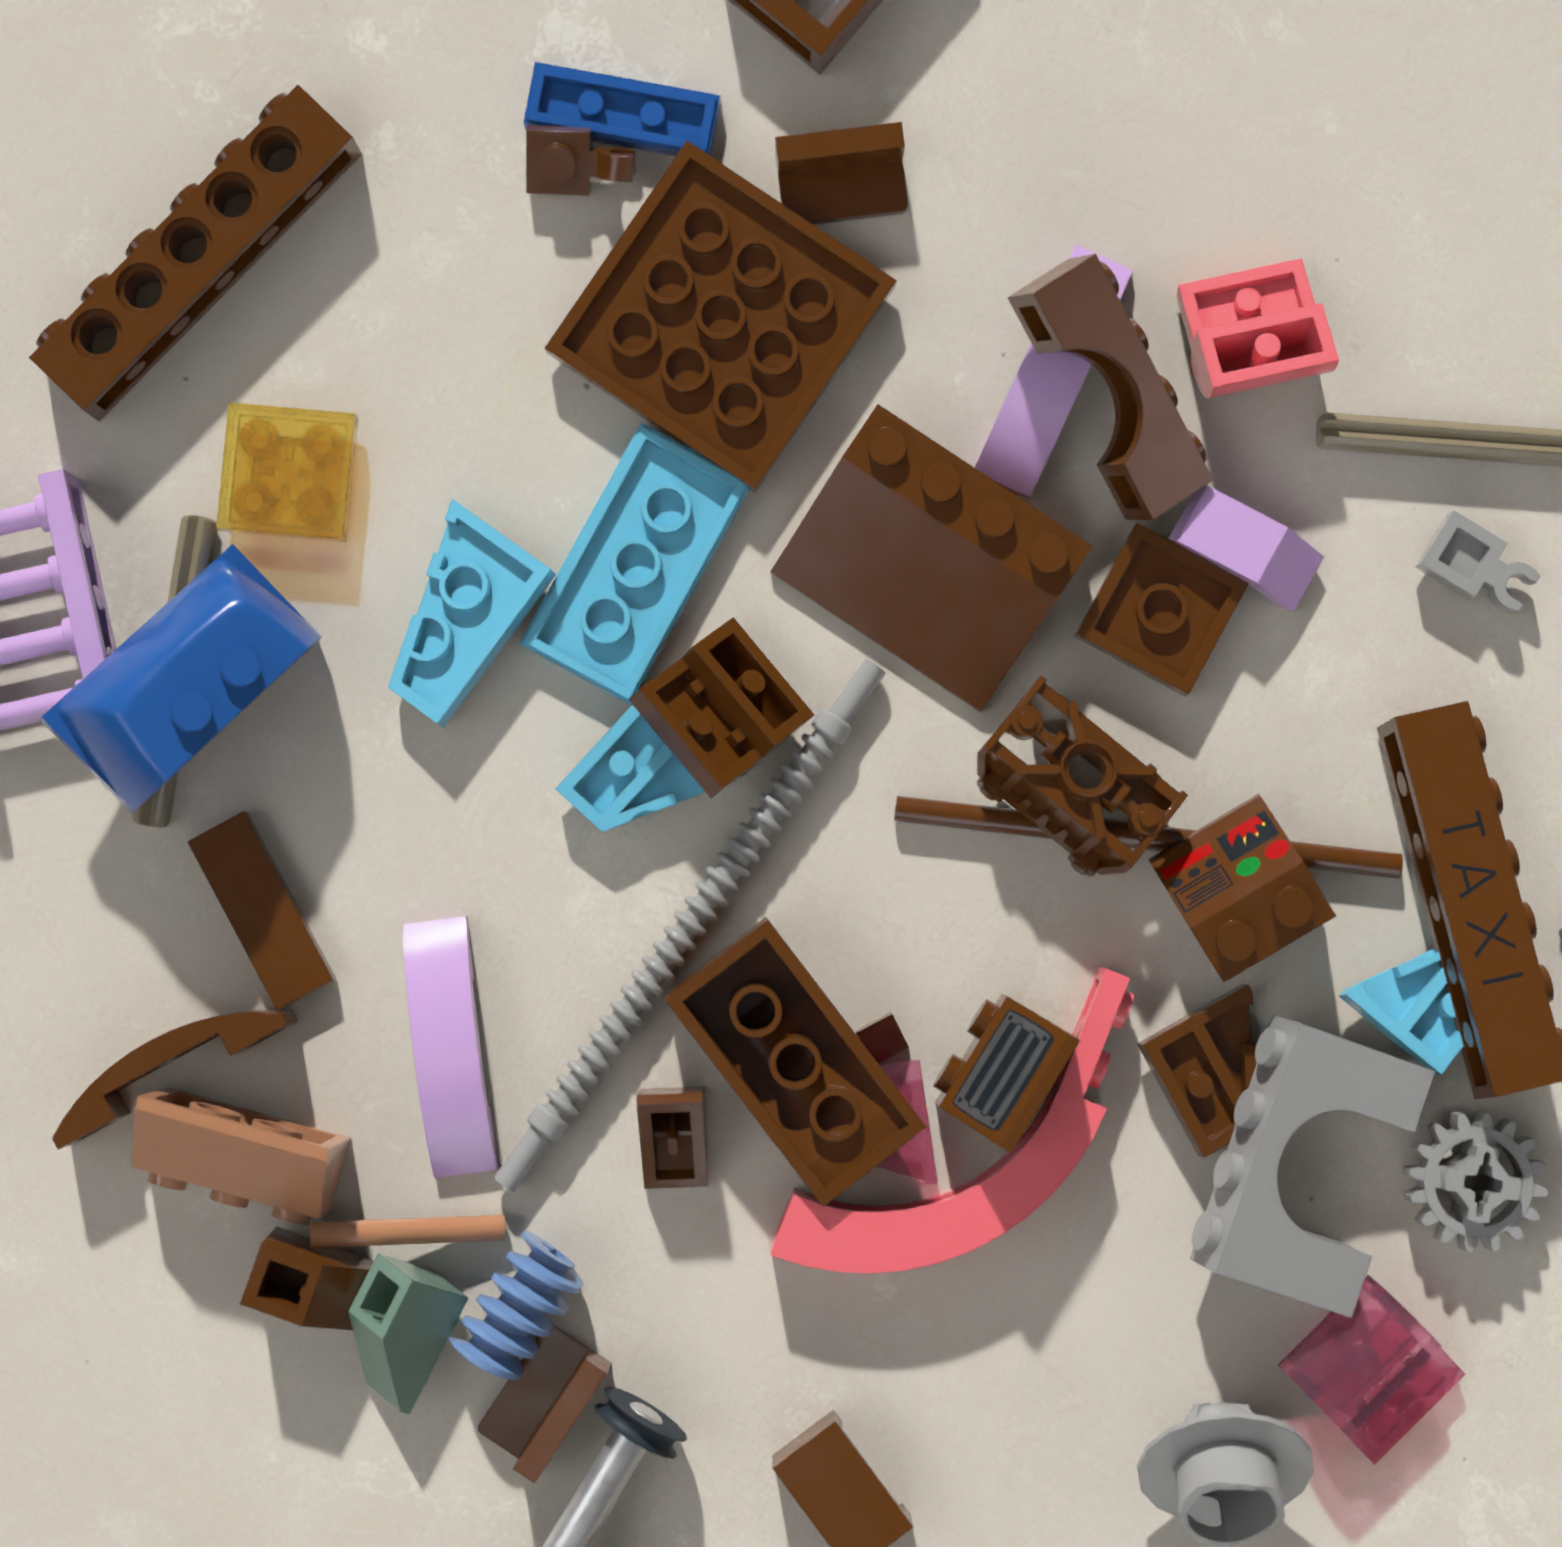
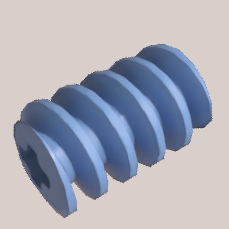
M525 1229L520 1236L530 1248V1254L526 1256L509 1251L506 1255L507 1260L517 1273L514 1277L495 1272L491 1277V1280L502 1293L499 1299L484 1294H479L476 1298L478 1304L487 1314L485 1319L481 1320L465 1315L461 1320L472 1338L468 1342L455 1337H449L455 1349L471 1363L492 1375L509 1380H519L525 1371L522 1362L517 1356L526 1359L534 1358L539 1351L537 1341L531 1334L548 1337L554 1329L553 1323L546 1313L564 1315L569 1305L561 1291L578 1294L584 1285L574 1269V1263L542 1238Z

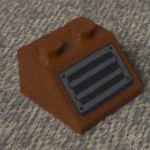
M1001 994L996 1004L988 999L982 1003L966 1031L975 1038L962 1059L955 1054L949 1057L938 1074L933 1087L941 1091L935 1101L940 1108L1011 1154L1080 1040L1010 997Z

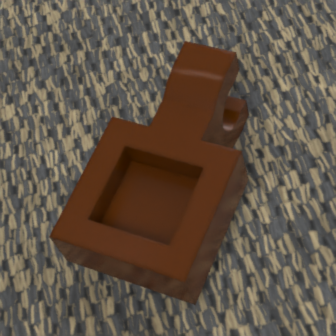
M529 125L526 129V193L589 196L591 193V177L617 182L633 181V175L636 173V148L592 147V128Z

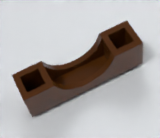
M1096 253L1070 258L1007 298L1037 354L1065 352L1079 356L1092 364L1105 379L1114 402L1115 424L1111 441L1097 463V467L1125 519L1154 520L1213 481L1205 464L1207 454L1199 438L1193 432L1187 430L1176 408L1178 398L1175 390L1165 377L1158 374L1147 353L1149 343L1143 329L1136 321L1129 318L1118 297L1119 284L1112 270L1105 263L1099 261Z

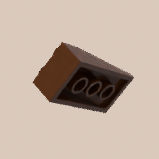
M767 917L759 921L665 994V1002L823 1207L927 1128Z

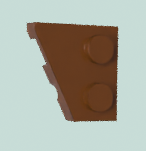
M1241 984L1137 1043L1192 1146L1200 1157L1205 1158L1230 1143L1236 1125L1234 1122L1236 1103L1243 1091L1248 1089L1256 1067V1045L1251 1044L1249 1005H1253V992L1248 984Z

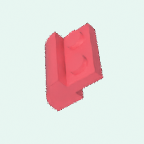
M1302 258L1178 285L1176 297L1192 351L1190 366L1197 386L1206 399L1329 373L1337 368L1339 357L1322 303L1315 304Z

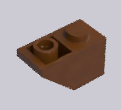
M277 1226L261 1243L240 1305L302 1327L353 1331L348 1311L374 1261L336 1247L310 1248L309 1237Z

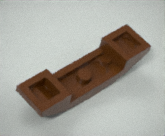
M248 1010L214 1016L170 1030L146 1042L109 1067L83 1092L62 1119L52 1137L53 1142L58 1150L74 1145L131 1114L119 1091L218 1036H220L229 1055L244 1052L297 1023L298 1020L293 1010Z

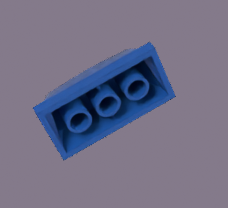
M232 544L41 717L40 721L133 814L314 646L322 636Z

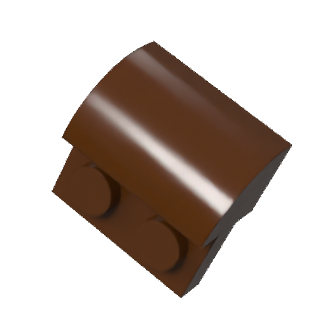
M734 617L692 646L680 660L639 688L629 699L711 799L736 779L743 777L815 715Z

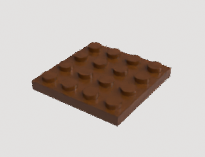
M686 141L547 343L545 351L554 359L684 446L697 452L717 467L729 473L755 493L894 290L897 280L689 141Z

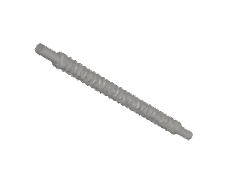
M865 659L829 710L822 708L811 723L815 729L811 735L805 733L801 737L805 743L801 750L796 748L791 750L794 760L790 765L786 763L781 764L780 768L784 772L783 776L780 779H770V784L773 787L772 791L769 794L762 792L759 795L763 803L758 809L754 807L749 809V814L752 818L748 824L744 822L738 824V828L741 830L740 836L737 839L733 837L728 838L727 842L731 846L730 850L727 853H717V858L720 860L719 865L716 868L708 867L706 869L710 877L705 883L701 881L696 883L695 886L699 892L695 898L690 896L685 898V902L688 905L687 910L684 913L680 911L675 912L674 917L678 920L674 927L665 926L666 939L663 942L655 941L653 943L656 953L652 957L645 955L642 958L646 965L642 972L637 970L632 972V977L635 979L634 984L631 987L627 985L621 987V992L624 994L623 999L620 1002L612 1000L610 1006L614 1009L613 1013L609 1017L606 1015L600 1017L599 1020L603 1026L599 1031L591 1030L589 1032V1036L592 1039L591 1044L578 1047V1051L582 1055L578 1061L573 1059L568 1061L567 1065L571 1069L570 1073L567 1076L562 1074L557 1076V1081L560 1084L559 1088L556 1091L549 1089L546 1092V1096L550 1099L547 1104L539 1103L529 1115L527 1121L531 1125L494 1176V1179L503 1187L515 1192L550 1141L558 1142L561 1140L570 1126L566 1120L570 1114L577 1116L580 1113L576 1106L580 1099L584 1101L590 1099V1094L587 1092L588 1087L591 1084L599 1086L601 1083L598 1077L599 1072L602 1069L610 1071L612 1068L608 1062L609 1058L612 1055L620 1056L622 1054V1049L619 1047L620 1042L623 1039L626 1041L633 1039V1035L630 1033L631 1027L633 1025H643L644 1021L640 1017L641 1013L644 1010H654V1005L651 1003L652 998L655 995L662 997L665 994V990L661 986L666 980L670 982L675 980L676 977L672 971L676 965L681 967L686 965V960L683 958L684 953L687 950L691 952L696 951L697 946L693 943L694 939L698 935L701 937L707 936V930L704 926L708 921L716 922L718 920V916L714 913L716 908L729 905L725 897L729 891L734 893L739 891V886L736 884L737 879L740 876L749 877L750 872L747 870V866L751 861L755 863L760 862L761 858L757 852L761 847L769 848L771 846V842L767 839L769 834L782 831L778 823L782 817L787 819L792 817V812L789 810L790 805L793 802L797 804L802 803L803 798L800 796V792L804 787L807 789L813 788L814 784L810 778L814 773L822 774L824 772V768L820 765L822 760L825 758L832 760L835 757L831 750L835 744L842 746L851 735L853 729L849 724L886 674L876 664Z

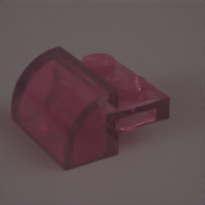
M1369 1275L1365 1277L1352 1318L1331 1311L1278 1364L1280 1369L1374 1465L1466 1375L1441 1348L1442 1345L1390 1293Z

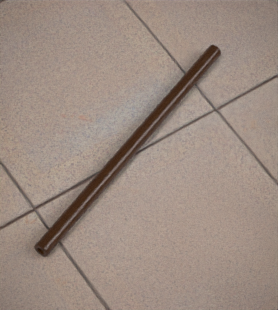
M897 796L894 821L1052 839L1016 809ZM1104 820L1105 828L1129 848L1135 849L1139 840L1129 830L1127 822ZM1164 827L1146 850L1161 852L1196 830ZM1291 841L1308 869L1399 879L1402 873L1403 856L1400 853Z

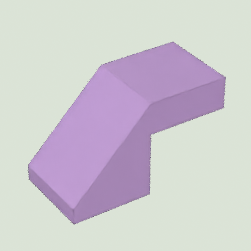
M1208 485L1193 493L1169 537L1177 545L1248 582L1251 587L1277 607L1293 612L1324 558L1322 554L1289 527Z

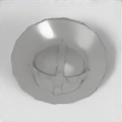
M1225 1402L1193 1404V1409L1190 1410L1184 1422L1167 1428L1146 1445L1137 1464L1141 1492L1158 1509L1179 1517L1181 1528L1190 1538L1206 1545L1228 1547L1247 1541L1278 1525L1285 1517L1284 1506L1303 1493L1314 1473L1311 1446L1295 1428L1269 1416L1255 1414L1250 1410L1249 1404ZM1200 1522L1222 1524L1216 1527H1211Z

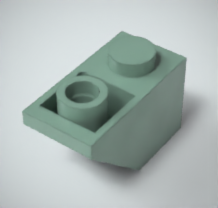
M378 1253L348 1311L366 1383L397 1410L410 1414L469 1297L433 1270Z

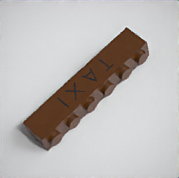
M1469 701L1396 716L1377 727L1435 952L1440 954L1439 967L1443 968L1447 981L1445 990L1446 993H1450L1456 1016L1453 1020L1456 1031L1460 1032L1463 1044L1461 1050L1474 1100L1499 1097L1562 1082V1030L1555 1026L1549 1003L1552 1002L1554 997L1553 984L1546 967L1542 964L1539 965L1532 939H1535L1537 934L1536 920L1529 904L1522 902L1516 880L1520 872L1519 857L1514 844L1509 839H1505L1499 817L1503 811V798L1496 780L1488 776L1482 754L1485 752L1487 744L1482 722L1477 716H1472Z

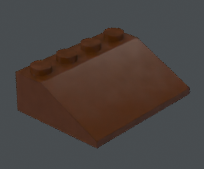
M877 404L840 459L770 573L966 704L981 712L1093 546Z

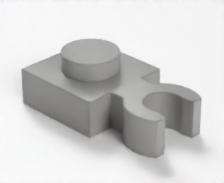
M1454 510L1447 513L1415 566L1420 571L1468 600L1475 598L1481 587L1487 589L1492 604L1497 609L1506 613L1518 612L1523 606L1519 600L1512 598L1508 594L1506 585L1509 578H1518L1522 583L1529 586L1537 583L1540 578L1539 573L1528 564L1521 562L1506 564L1501 561L1499 557L1508 543Z

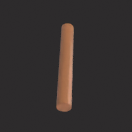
M481 1215L309 1222L310 1248L504 1241L506 1233L505 1216Z

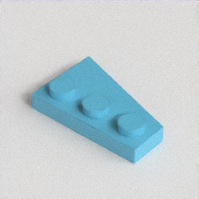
M451 499L445 521L448 524L438 553H433L426 573L429 580L417 614L412 615L388 686L390 690L443 728L556 576L545 564L453 499Z

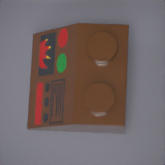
M1259 793L1148 859L1223 983L1336 917L1304 861Z

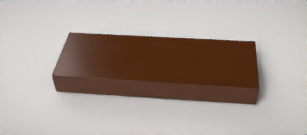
M243 811L187 841L276 1010L294 1003L337 979L248 812Z

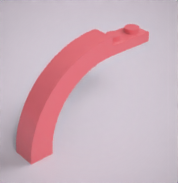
M1098 967L1072 1034L1080 1042L1050 1089L1041 1110L1028 1130L1022 1135L1011 1154L1007 1152L994 1165L974 1179L950 1191L904 1204L881 1206L856 1205L832 1200L823 1207L813 1194L793 1188L771 1243L770 1255L802 1266L834 1272L871 1274L906 1271L938 1264L971 1252L1000 1237L1026 1219L1057 1190L1073 1171L1092 1142L1106 1113V1107L1086 1099L1084 1096L1088 1086L1098 1089L1106 1073L1111 1054L1102 1049L1111 1026L1120 1030L1129 1014L1134 998L1133 993L1126 991L1130 978L1107 968Z

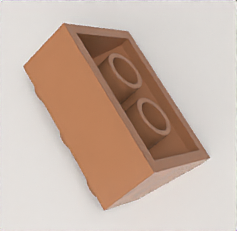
M166 1087L140 1095L137 1098L134 1109L132 1167L150 1172L148 1181L161 1187L186 1190L187 1183L212 1189L210 1199L216 1202L247 1208L249 1200L274 1206L272 1216L290 1223L309 1225L311 1217L321 1219L331 1211L351 1138Z

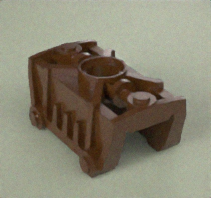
M1041 675L978 751L977 775L980 778L977 780V786L980 788V792L989 800L1002 802L1004 799L1069 852L1068 860L1071 866L1081 875L1093 877L1096 872L1099 875L1126 873L1134 866L1165 827L1188 794L1183 790L1180 792L1175 790L1156 772V767L1151 763L1147 766L1083 715L1078 710L1080 705L1073 700L1069 703L1065 697L1056 693L1045 684L1047 679ZM1005 732L1019 740L1033 738L1045 748L1040 756L1050 764L1027 765L998 740ZM1082 756L1102 773L1101 781L1097 787L1087 789L1074 783L1069 774V763L1072 757ZM1101 806L1110 813L1118 807L1128 816L1127 824L1129 830L1139 840L1134 850H1131L1105 828Z

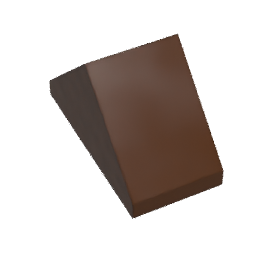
M705 1086L641 1089L637 1094V1116L644 1189L707 1187Z

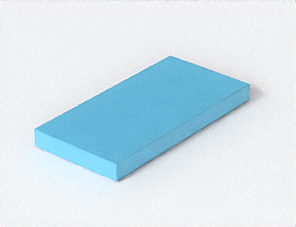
M641 422L519 644L632 705L629 699L643 686L747 497L750 491L749 487L697 452Z

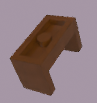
M834 1410L772 1455V1469L830 1547H888L913 1528L910 1512L903 1503L898 1505L844 1432L842 1420Z

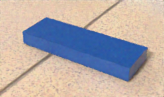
M535 62L523 123L525 129L529 125L592 128V141L634 147L638 150L676 156L685 142L689 141L711 156L721 99L720 95Z

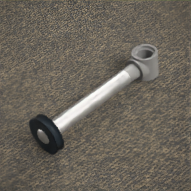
M610 1386L604 1388L606 1395L609 1397L606 1404L598 1403L594 1406L599 1416L614 1430L542 1547H588L645 1452L649 1451L661 1457L674 1459L677 1457L676 1450L673 1448L674 1442L686 1441L685 1432L666 1414L634 1394Z

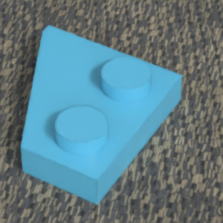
M633 705L555 788L601 832L705 792Z
M1435 948L1345 988L1339 997L1422 1067L1435 1071L1434 1075H1442L1463 1048L1460 1032L1456 1031L1453 1018L1456 1016L1450 993H1446L1445 990L1447 981L1444 970L1439 967L1440 954L1435 952Z

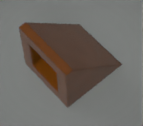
M891 1012L856 1030L860 1040L878 1064L909 1048Z

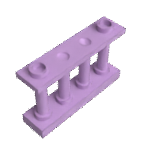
M64 469L38 475L42 494L35 495L34 502L0 509V536L41 527L44 532L50 531L55 551L54 556L48 557V564L0 574V601L54 588L58 594L64 593L69 617L63 618L60 626L0 639V665L68 650L70 655L78 656L82 679L75 681L76 686L117 648L80 480ZM73 688L0 704V730L40 722L41 717Z

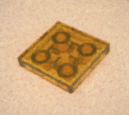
M229 402L216 528L225 532L346 542L359 417L355 413Z

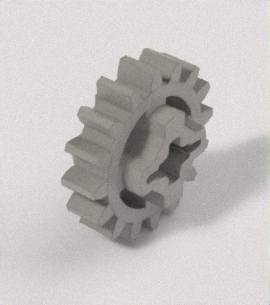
M1478 1110L1472 1125H1470L1466 1115L1460 1112L1451 1113V1129L1449 1130L1434 1122L1427 1125L1433 1141L1429 1145L1413 1141L1410 1147L1421 1157L1419 1165L1403 1166L1402 1173L1417 1179V1187L1411 1188L1404 1193L1405 1200L1411 1203H1423L1424 1208L1414 1218L1416 1222L1424 1227L1438 1222L1434 1233L1435 1239L1447 1245L1457 1234L1458 1247L1470 1253H1473L1478 1238L1481 1239L1485 1248L1493 1252L1500 1250L1501 1241L1499 1234L1505 1233L1517 1241L1524 1238L1518 1222L1522 1217L1538 1222L1541 1216L1530 1206L1532 1197H1547L1549 1192L1548 1189L1534 1184V1175L1547 1170L1546 1162L1528 1159L1527 1154L1537 1144L1534 1139L1522 1136L1513 1140L1512 1138L1517 1127L1516 1123L1502 1119L1493 1129L1492 1114ZM1460 1143L1459 1152L1445 1163H1440L1443 1156L1453 1146ZM1496 1144L1510 1159L1514 1175L1508 1174L1499 1163L1500 1150L1495 1148ZM1477 1173L1486 1175L1484 1187L1477 1186L1473 1190L1464 1187L1466 1175L1475 1176ZM1436 1188L1444 1189L1453 1201L1451 1212L1455 1214V1219L1440 1204ZM1506 1200H1510L1497 1216L1490 1219L1491 1211Z

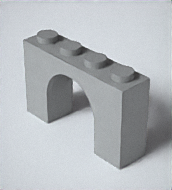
M1273 1015L1270 1026L1262 1032L1255 1049L1257 1064L1249 1087L1243 1091L1236 1103L1234 1110V1122L1236 1125L1227 1151H1224L1219 1156L1213 1171L1214 1189L1207 1210L1200 1215L1195 1223L1192 1232L1193 1251L1190 1260L1214 1273L1352 1318L1373 1256L1343 1242L1301 1229L1290 1219L1282 1205L1277 1183L1278 1166L1282 1152L1293 1133L1306 1121L1319 1114L1335 1110L1356 1112L1415 1133L1435 1071L1308 1025Z

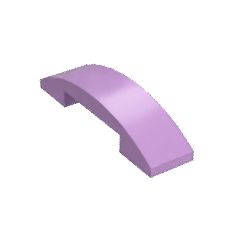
M1075 245L1070 258L1095 253ZM1096 254L1099 261L1105 263L1114 273L1119 284L1118 297L1121 299L1133 270ZM1031 343L975 468L1007 490L1030 499L1091 364L1079 356L1065 352L1037 354Z
M466 916L404 924V962L411 1038L421 1112L434 1178L498 1170L491 1105L488 1106L472 982L475 979L468 918Z

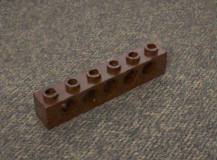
M299 85L288 95L280 93L271 99L259 115L260 123L243 140L236 138L220 151L214 162L216 168L199 185L197 183L188 185L174 198L170 206L172 213L155 230L148 228L138 234L126 249L125 254L127 258L110 275L104 273L95 278L82 293L81 301L83 303L66 320L61 318L51 323L38 337L36 342L38 348L29 359L83 411L100 422L362 155L353 136ZM281 149L296 151V159L290 168L282 172L268 170L269 159L276 151ZM239 193H247L252 196L251 205L243 215L233 218L224 216V207L230 197ZM193 238L206 239L207 248L199 260L192 263L180 261V251L187 241ZM148 283H161L162 294L159 301L149 308H137L136 296L139 290ZM115 327L117 330V340L113 348L103 354H93L92 341L96 333L103 328Z

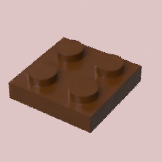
M1136 523L1074 637L1186 697L1190 694L1249 583Z

